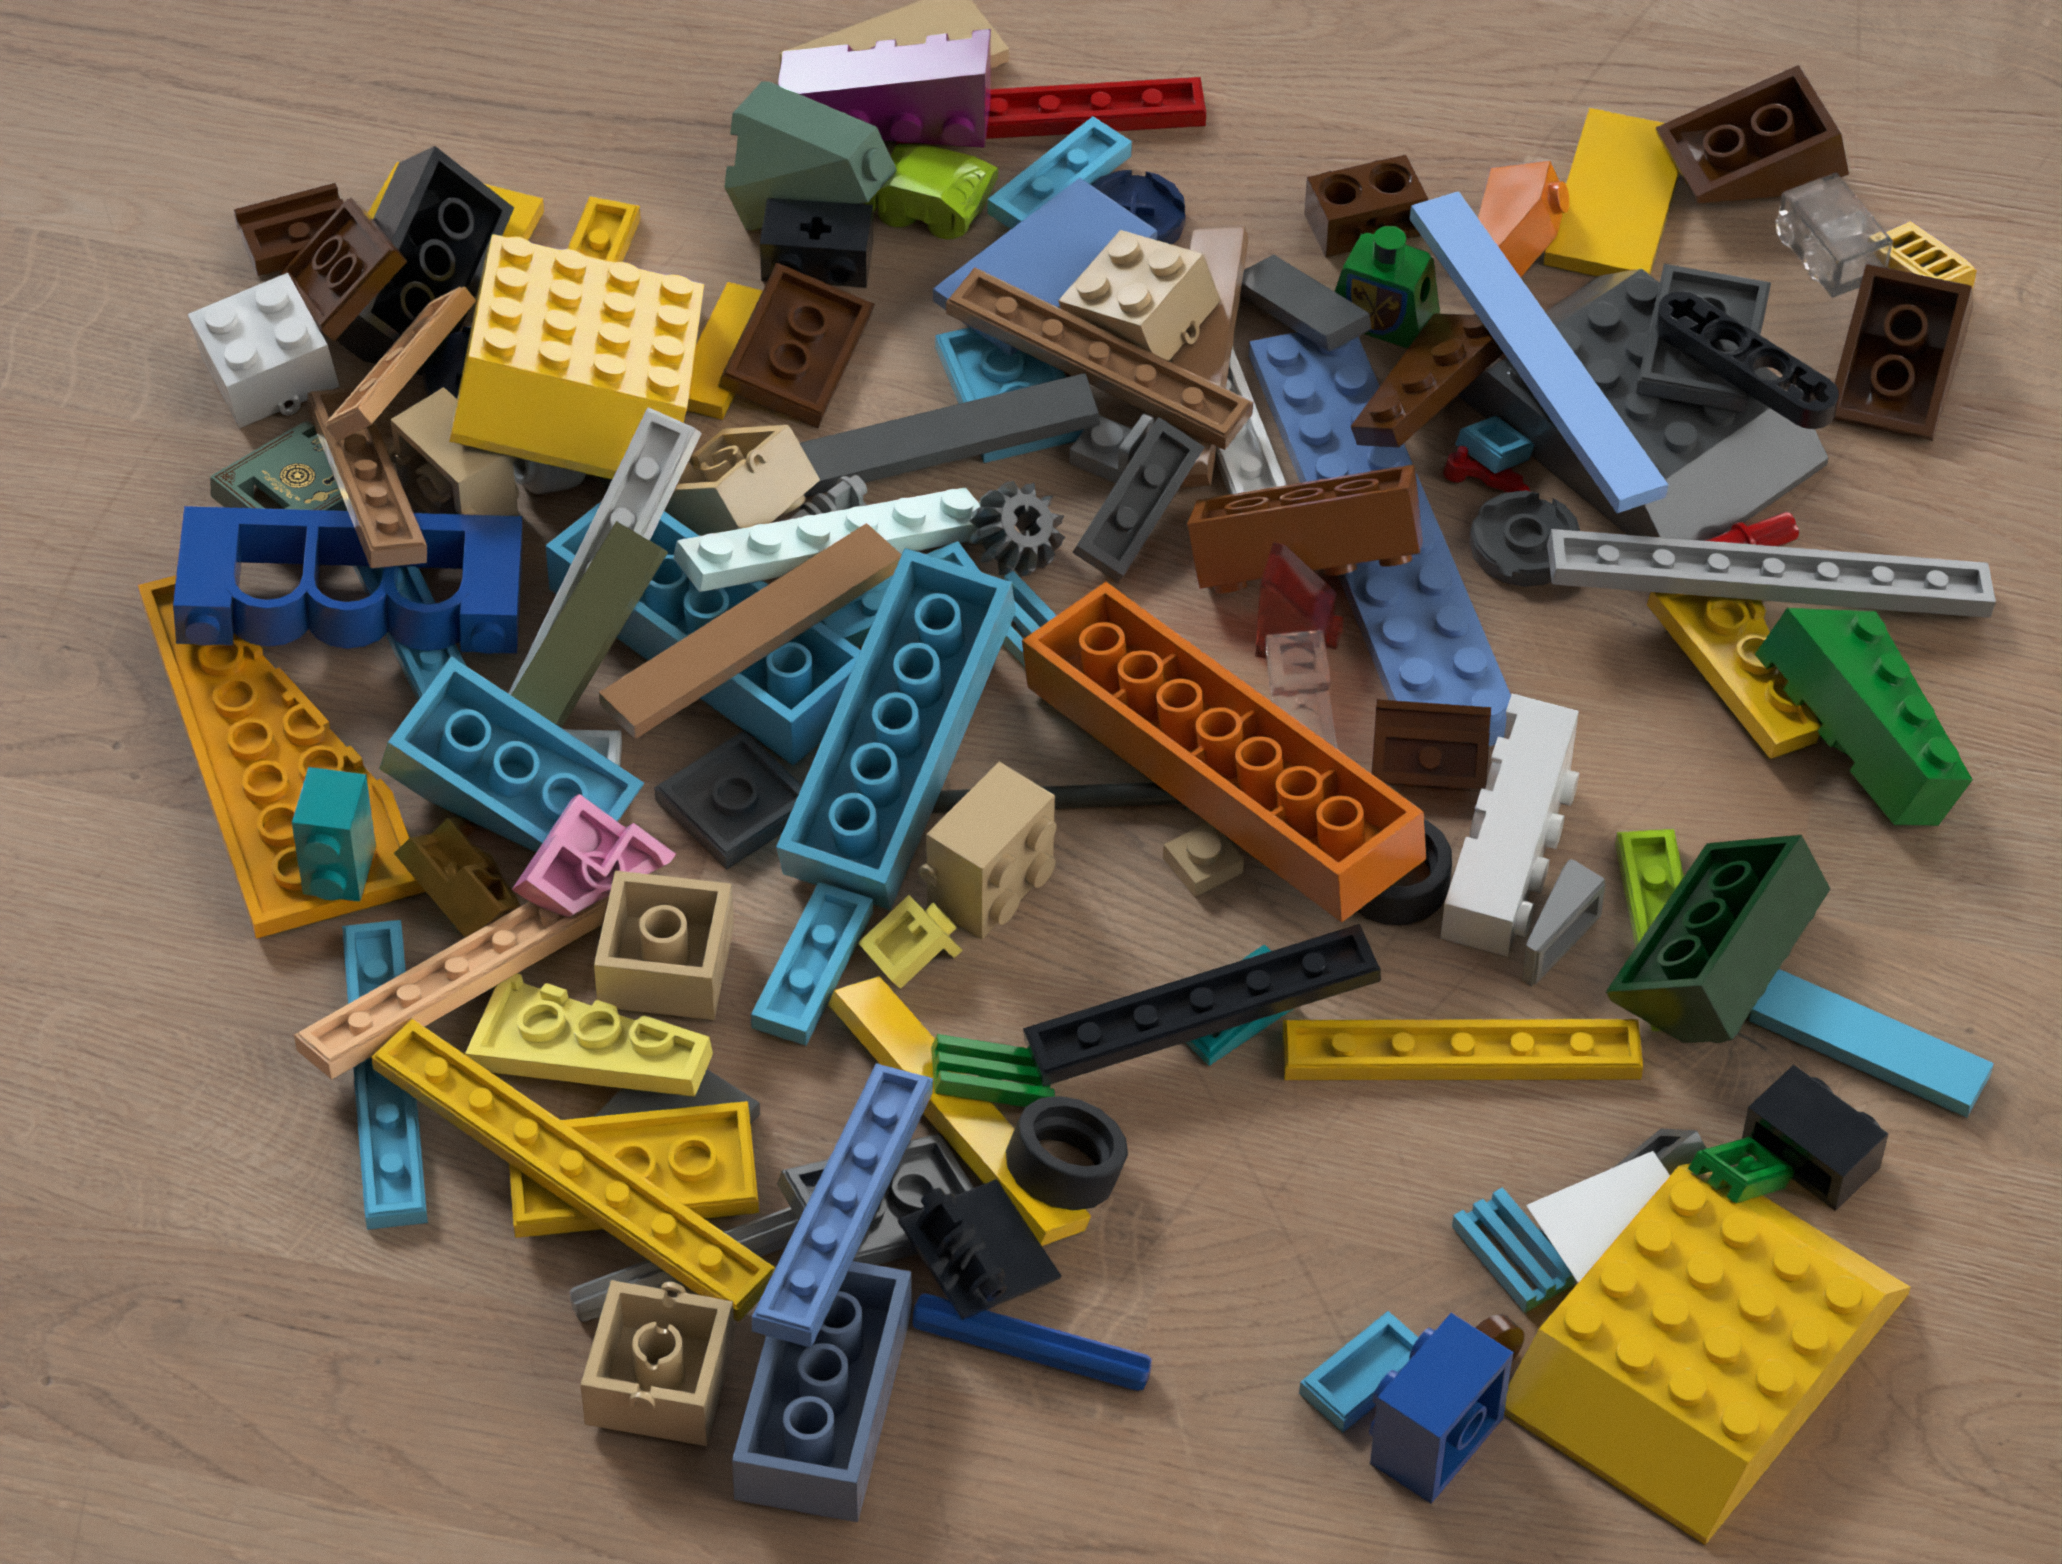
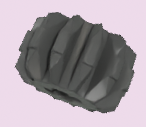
M1014 481L1005 482L998 488V491L989 490L980 498V507L972 512L969 522L978 529L971 535L969 543L983 545L986 550L981 556L980 563H988L995 559L998 563L999 575H1007L1015 569L1020 578L1022 576H1029L1036 570V567L1044 568L1054 560V551L1062 545L1065 538L1056 530L1062 524L1065 515L1051 513L1048 509L1052 503L1053 496H1044L1039 499L1036 497L1035 483L1025 484L1019 489Z

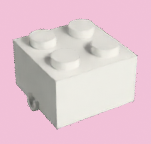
M288 273L188 314L200 355L239 428L278 412L286 416L293 415L300 409L301 402L307 400V393L311 391L332 390L340 387L328 345ZM292 400L294 404L289 408H285L284 403Z

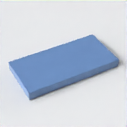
M1078 178L934 287L933 302L946 310V301L973 268L976 267L1061 309L1058 300L1120 230L1157 240V230L1083 179ZM967 325L1010 356L1019 350Z

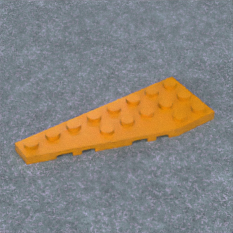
M176 575L138 585L140 600L256 939L426 892L394 854L409 839L392 790L381 778L378 780L374 778L364 767L363 758L351 745L346 747L330 729L329 721L280 667L275 669L265 658L262 647L248 643L235 634L233 645L203 646L197 644H176L173 611ZM308 767L366 774L376 849L360 902L344 899L324 900L317 896L303 894L292 819Z

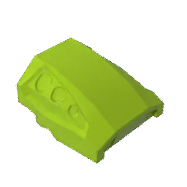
M898 144L891 154L897 170L865 205H873V211L878 207L880 220L889 226L905 227L918 219L927 223L929 231L934 236L941 239H956L968 231L970 223L983 211L997 181L998 167L972 155L927 144Z

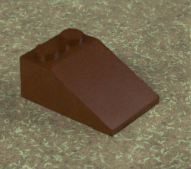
M1799 65L1655 127L1659 139L1697 203L1803 195L1849 175L1842 134Z
M1866 263L1834 383L1839 391L1834 419L1933 441L1973 309L1972 286Z

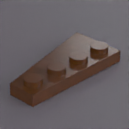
M1434 313L1350 426L1357 445L1399 448L1504 353L1477 314Z

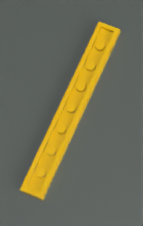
M411 1019L371 1057L375 1071L700 1296L733 1301L734 1320L737 1322L760 1301L775 1271L774 1266L414 1019Z

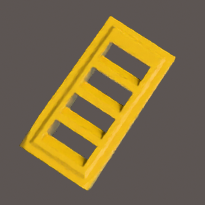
M1911 221L1876 236L1867 242L1866 248L1886 268L1971 285L1973 290L1977 270L1962 256ZM1905 241L1908 242V244H1906V245H1904V246H1902V247H1899V248H1897V249L1894 247V246H1896V245H1898V244H1901V243H1903V242H1905ZM1915 251L1918 253V255H1915V256H1913V257H1911V258H1909L1908 256H1906V255L1911 254V253H1913V252H1915ZM1926 262L1929 264L1925 267L1920 266Z

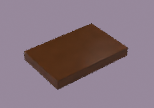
M350 198L340 206L280 274H289L318 328L331 340L335 341L403 267L407 260L366 210L354 199Z
M776 263L721 375L718 387L819 428L869 322L875 304Z

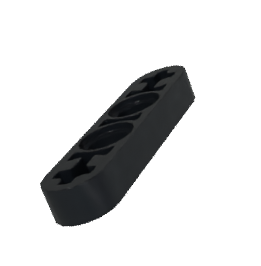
M1676 291L1665 295L1661 299L1658 307L1656 330L1664 341L1795 425L1814 430L1831 424L1836 414L1839 391L1836 384L1829 378L1698 295L1686 291ZM1721 339L1734 342L1739 349L1733 352H1721L1716 350L1711 343ZM1769 367L1778 370L1782 377L1776 380H1765L1756 375L1754 371L1758 368Z

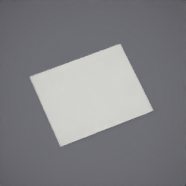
M1651 1151L1526 1206L1579 1283L1670 1175L1656 1154Z

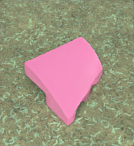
M578 794L571 799L512 888V891L541 908L562 916L571 917L610 895L615 871L650 874L669 864L676 853L635 823L625 828L585 797Z

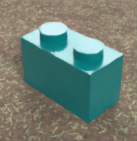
M308 767L292 819L303 894L317 896L324 900L344 899L360 902L376 849L366 774Z

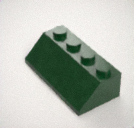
M1792 835L1706 843L1606 990L1610 1001L1682 1043H1722L1732 1041L1741 1030L1742 1024L1759 998L1765 993L1768 984L1783 961L1790 955L1791 949L1808 923L1814 918L1817 909L1830 891V887L1803 836Z

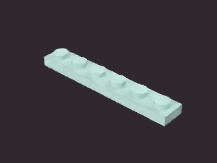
M966 487L950 489L922 496L901 498L889 502L677 540L673 559L699 592L782 577L866 523L900 554L903 553L904 548L920 551L946 546L956 541L959 543L970 541L971 535L978 530L969 522L972 512L979 508L980 505Z

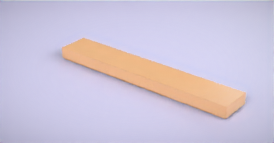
M609 896L571 917L559 915L541 908L532 902H528L294 1035L296 1050L332 1080L372 1057L411 1019H414L422 1026H426L601 926L604 922Z

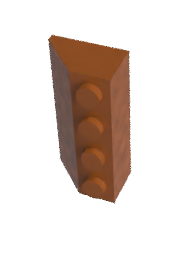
M1414 464L1199 499L1196 501L1187 523L1199 589L1214 587L1215 593L1239 591L1248 586L1247 581L1269 578L1270 584L1291 583L1301 579L1302 572L1323 569L1324 574L1328 576L1346 574L1355 571L1357 563L1379 560V565L1382 567L1402 565L1412 561V554L1421 552L1423 543Z

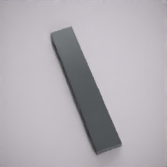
M1086 373L801 442V447L820 479L804 496L809 497L828 492L837 485V480L843 476L851 478L857 475L866 483L1099 426V412Z

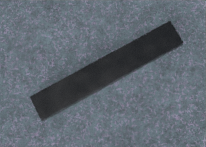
M1360 924L1023 1028L1024 1041L1044 1087L1380 982L1381 969Z

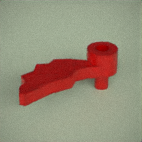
M1459 446L1457 452L1449 454L1443 469L1445 478L1452 482H1463L1466 476H1473L1482 479L1487 486L1505 492L1530 491L1529 487L1523 483L1524 476L1513 472L1511 468L1494 474L1477 460L1471 461L1467 456L1469 450L1465 446Z

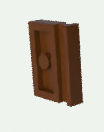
M336 183L234 209L236 226L241 232L242 241L257 276L283 270L340 208L344 201L338 194Z
M1377 699L1371 774L1386 785L1477 792H1480L1481 788L1486 789L1492 707Z

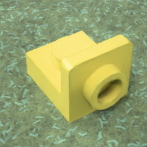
M910 895L858 942L887 977L900 989L943 949L953 958L963 951L950 936L957 927L934 902L925 909Z

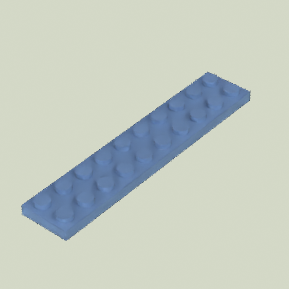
M1298 332L1249 341V359L1300 483L1412 465L1404 444L1399 448L1361 446L1356 444L1350 426L1380 387L1359 337L1330 352ZM1416 473L1423 537L1421 552L1412 554V561L1397 566L1382 567L1379 565V560L1357 563L1355 571L1338 575L1388 700L1492 707L1489 746H1493L1496 744L1498 737L1504 738L1507 719L1506 710L1511 694Z

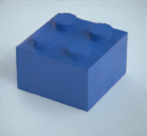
M1450 1313L1436 1330L1430 1327L1424 1330L1411 1349L1408 1363L1399 1373L1395 1370L1389 1371L1374 1392L1373 1402L1377 1405L1375 1418L1369 1429V1435L1373 1437L1370 1464L1432 1504L1503 1420L1513 1352L1453 1313Z

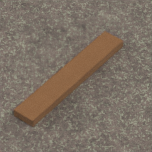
M1245 226L1193 229L1190 250L1204 255L1221 301L1199 325L1200 332L1196 342L1193 344L1184 343L1172 359V363L1225 389L1249 240ZM1186 331V332L1189 334V337H1190L1191 334H1192V332ZM1174 426L1205 447L1180 487L1211 486L1217 446Z
M976 267L973 268L946 301L947 315L1072 376L1086 373L1090 385L1151 415L1160 417L1164 421L1223 450H1226L1253 414L1254 402Z
M356 388L311 391L307 393V410L315 426L316 433L370 568L427 563L426 542L375 421L368 427L338 442L325 428L326 422Z
M866 523L599 692L600 705L631 736L637 739L892 576L902 554Z

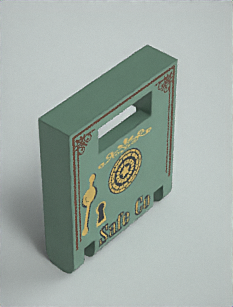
M309 421L302 422L210 476L211 497L223 507L265 509L254 500V485H256L284 509L348 511L316 433L315 426Z

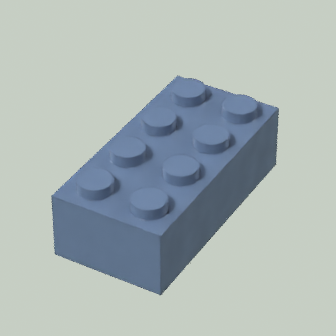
M852 1261L811 1348L766 1336L732 1458L734 1500L847 1521H859L912 1313L911 1271Z

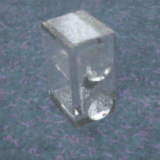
M1837 173L1782 192L1779 215L1776 219L1777 234L1781 242L1785 246H1790L1801 259L1809 276L1814 281H1818L1832 298L1860 288L1866 263L1888 268L1893 240Z

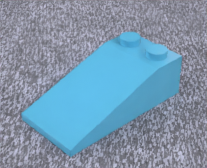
M452 656L388 741L379 767L381 771L427 801L534 852L538 851L571 799L578 794L585 797L618 822L644 785L643 781Z

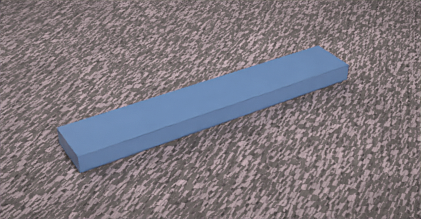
M875 1064L752 1315V1332L812 1347L933 1093V1078Z

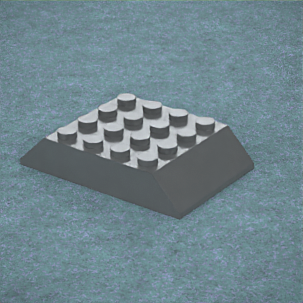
M1643 269L1598 276L1546 310L1545 313L1668 483L1666 498L1616 513L1504 353L1458 394L1461 399L1486 419L1497 416L1532 441L1534 448L1531 456L1627 535L1701 541L1714 538L1730 531L1735 523H1745L1827 466L1828 456L1815 429H1805L1795 425L1750 395H1748L1744 413L1636 393L1660 284ZM1767 367L1758 368L1754 371L1756 375L1765 380L1780 378Z

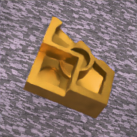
M461 816L447 818L431 834L409 838L394 854L466 938L521 907V904L511 887L502 878L500 868L493 856L472 845L467 839L476 829L474 823Z

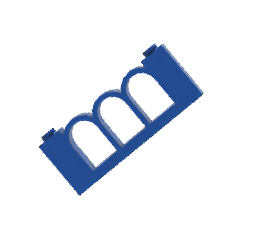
M184 506L173 601L176 644H197L203 646L233 645L235 634L251 644L276 646L301 638L310 630L315 638L329 646L349 649L370 645L380 640L389 632L397 642L412 649L424 651L439 650L460 642L461 652L517 654L523 560L522 516L413 513L427 545V563L383 567L380 586L371 596L360 601L342 602L332 600L319 591L320 565L370 566L348 511ZM242 563L304 564L303 576L299 586L292 593L281 598L269 600L253 598L242 592L239 588ZM399 567L463 569L459 590L451 598L440 603H415L402 597L397 590Z

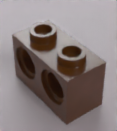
M1401 155L1307 177L1304 215L1325 257L1351 252L1361 234H1375L1379 228L1384 226L1400 228L1405 233L1406 239L1421 236L1409 219L1411 205L1428 201V197L1406 155Z

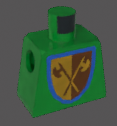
M1394 226L1381 227L1375 234H1361L1341 270L1334 292L1369 313L1372 329L1364 333L1365 335L1408 349L1434 313L1440 314L1434 258L1426 251L1407 246L1405 233L1400 228Z

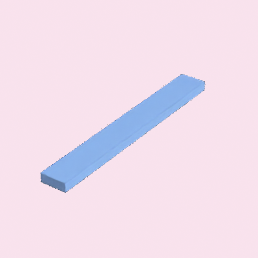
M1454 192L1411 205L1409 219L1616 513L1666 498L1668 489L1666 480L1460 192Z

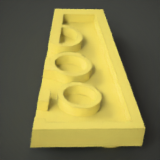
M516 973L496 985L465 1055L491 1073L695 1097L713 1051L708 1036L645 1015L634 1020L619 1015L617 1006L596 1000L591 1006L570 999L566 989L545 983L541 989L523 983L522 975Z

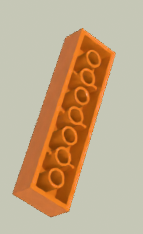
M1104 582L1022 640L1027 687L1341 923L1426 860L1424 811L1109 583Z

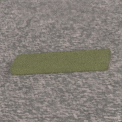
M616 521L511 696L562 728L668 552Z

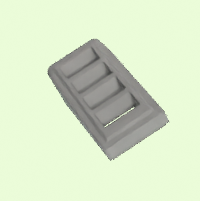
M1569 859L1566 865L1563 866L1526 943L1522 981L1531 987L1534 984L1536 985L1602 914L1605 879L1573 859Z

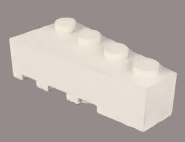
M1511 694L1506 710L1504 738H1497L1491 757L1492 764L1486 789L1481 788L1471 824L1470 837L1465 838L1444 903L1440 939L1508 957L1515 935L1526 937L1534 910V903L1527 902L1530 892L1541 893L1550 861L1547 858H1543L1546 847L1557 848L1565 816L1558 814L1561 804L1571 806L1579 781L1580 773L1571 771L1579 711Z

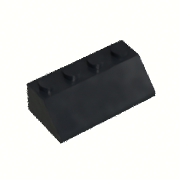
M436 146L399 162L373 220L407 262L335 341L362 361L377 364L429 302L458 287L462 288L464 286L475 298L480 287L492 234L503 235L514 207ZM469 310L450 331L449 335L460 332ZM425 362L422 364V366L417 370L415 374H423Z

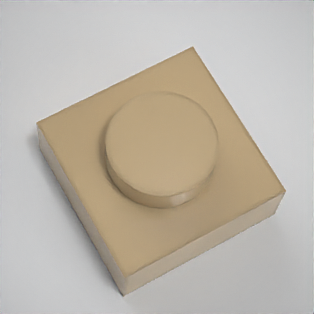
M1208 822L1165 843L1163 847V859L1194 897L1243 873L1244 858L1225 835Z

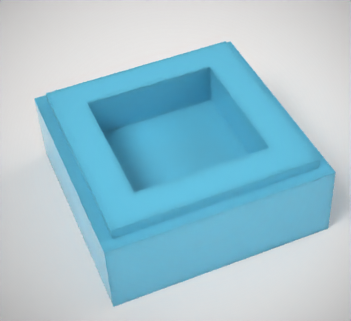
M1497 416L1462 428L1455 444L1458 447H1467L1469 450L1468 454L1494 474L1528 461L1534 448L1532 441Z

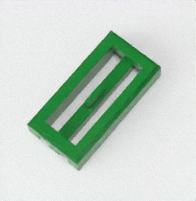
M937 1034L931 1046L934 1092L937 1094L1026 1107L1040 1098L1055 1097L1054 1088H1050V1085L1043 1087L1028 1048Z
M1751 1137L1697 1151L1688 1167L1697 1176L1713 1172L1707 1183L1715 1189L1731 1185L1732 1188L1726 1197L1735 1203L1785 1189L1795 1172L1791 1165Z

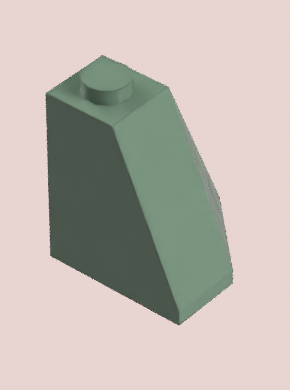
M762 81L732 113L730 135L738 136L735 166H727L724 188L745 230L762 228L767 198L862 204L869 202L897 170L876 126L772 82Z

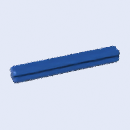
M927 1293L919 1296L913 1310L912 1320L913 1326L916 1329L1137 1391L1145 1388L1150 1377L1152 1360L1146 1354L988 1310L962 1320L948 1299Z

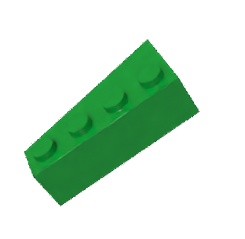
M1786 608L1755 653V656L1766 669L1776 666L1784 675L1788 683L1783 690L1796 706L1804 705L1806 702L1823 723L1818 733L1830 747H1835L1851 757L1855 763L1851 767L1850 772L1894 825L1939 826L1973 779L1877 612Z

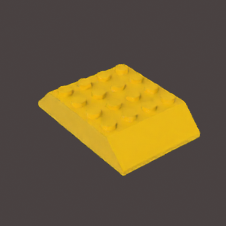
M492 234L485 257L449 442L613 479L647 407L684 423L704 284L692 282L680 275H662L641 270L625 262L612 263L587 257L575 250H557L532 244L520 237L507 238Z
M1690 1164L1679 1165L1539 1328L1508 1385L1504 1415L1706 1545L1907 1297L1911 1287L1763 1195L1739 1203L1733 1202L1726 1197L1732 1188L1731 1185L1715 1189L1707 1183L1713 1172L1697 1176L1688 1169Z

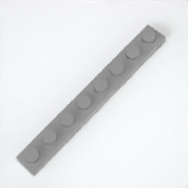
M1551 529L1547 543L1551 582L1554 585L1986 618L1991 617L1996 604L1989 565L1984 562Z

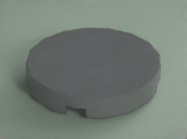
M1517 491L1503 493L1486 501L1479 509L1478 516L1473 520L1469 540L1473 559L1485 573L1503 583L1523 587L1546 585L1551 582L1547 549L1551 529L1580 531L1577 518L1565 504L1554 498L1552 503L1547 500L1539 499V493Z

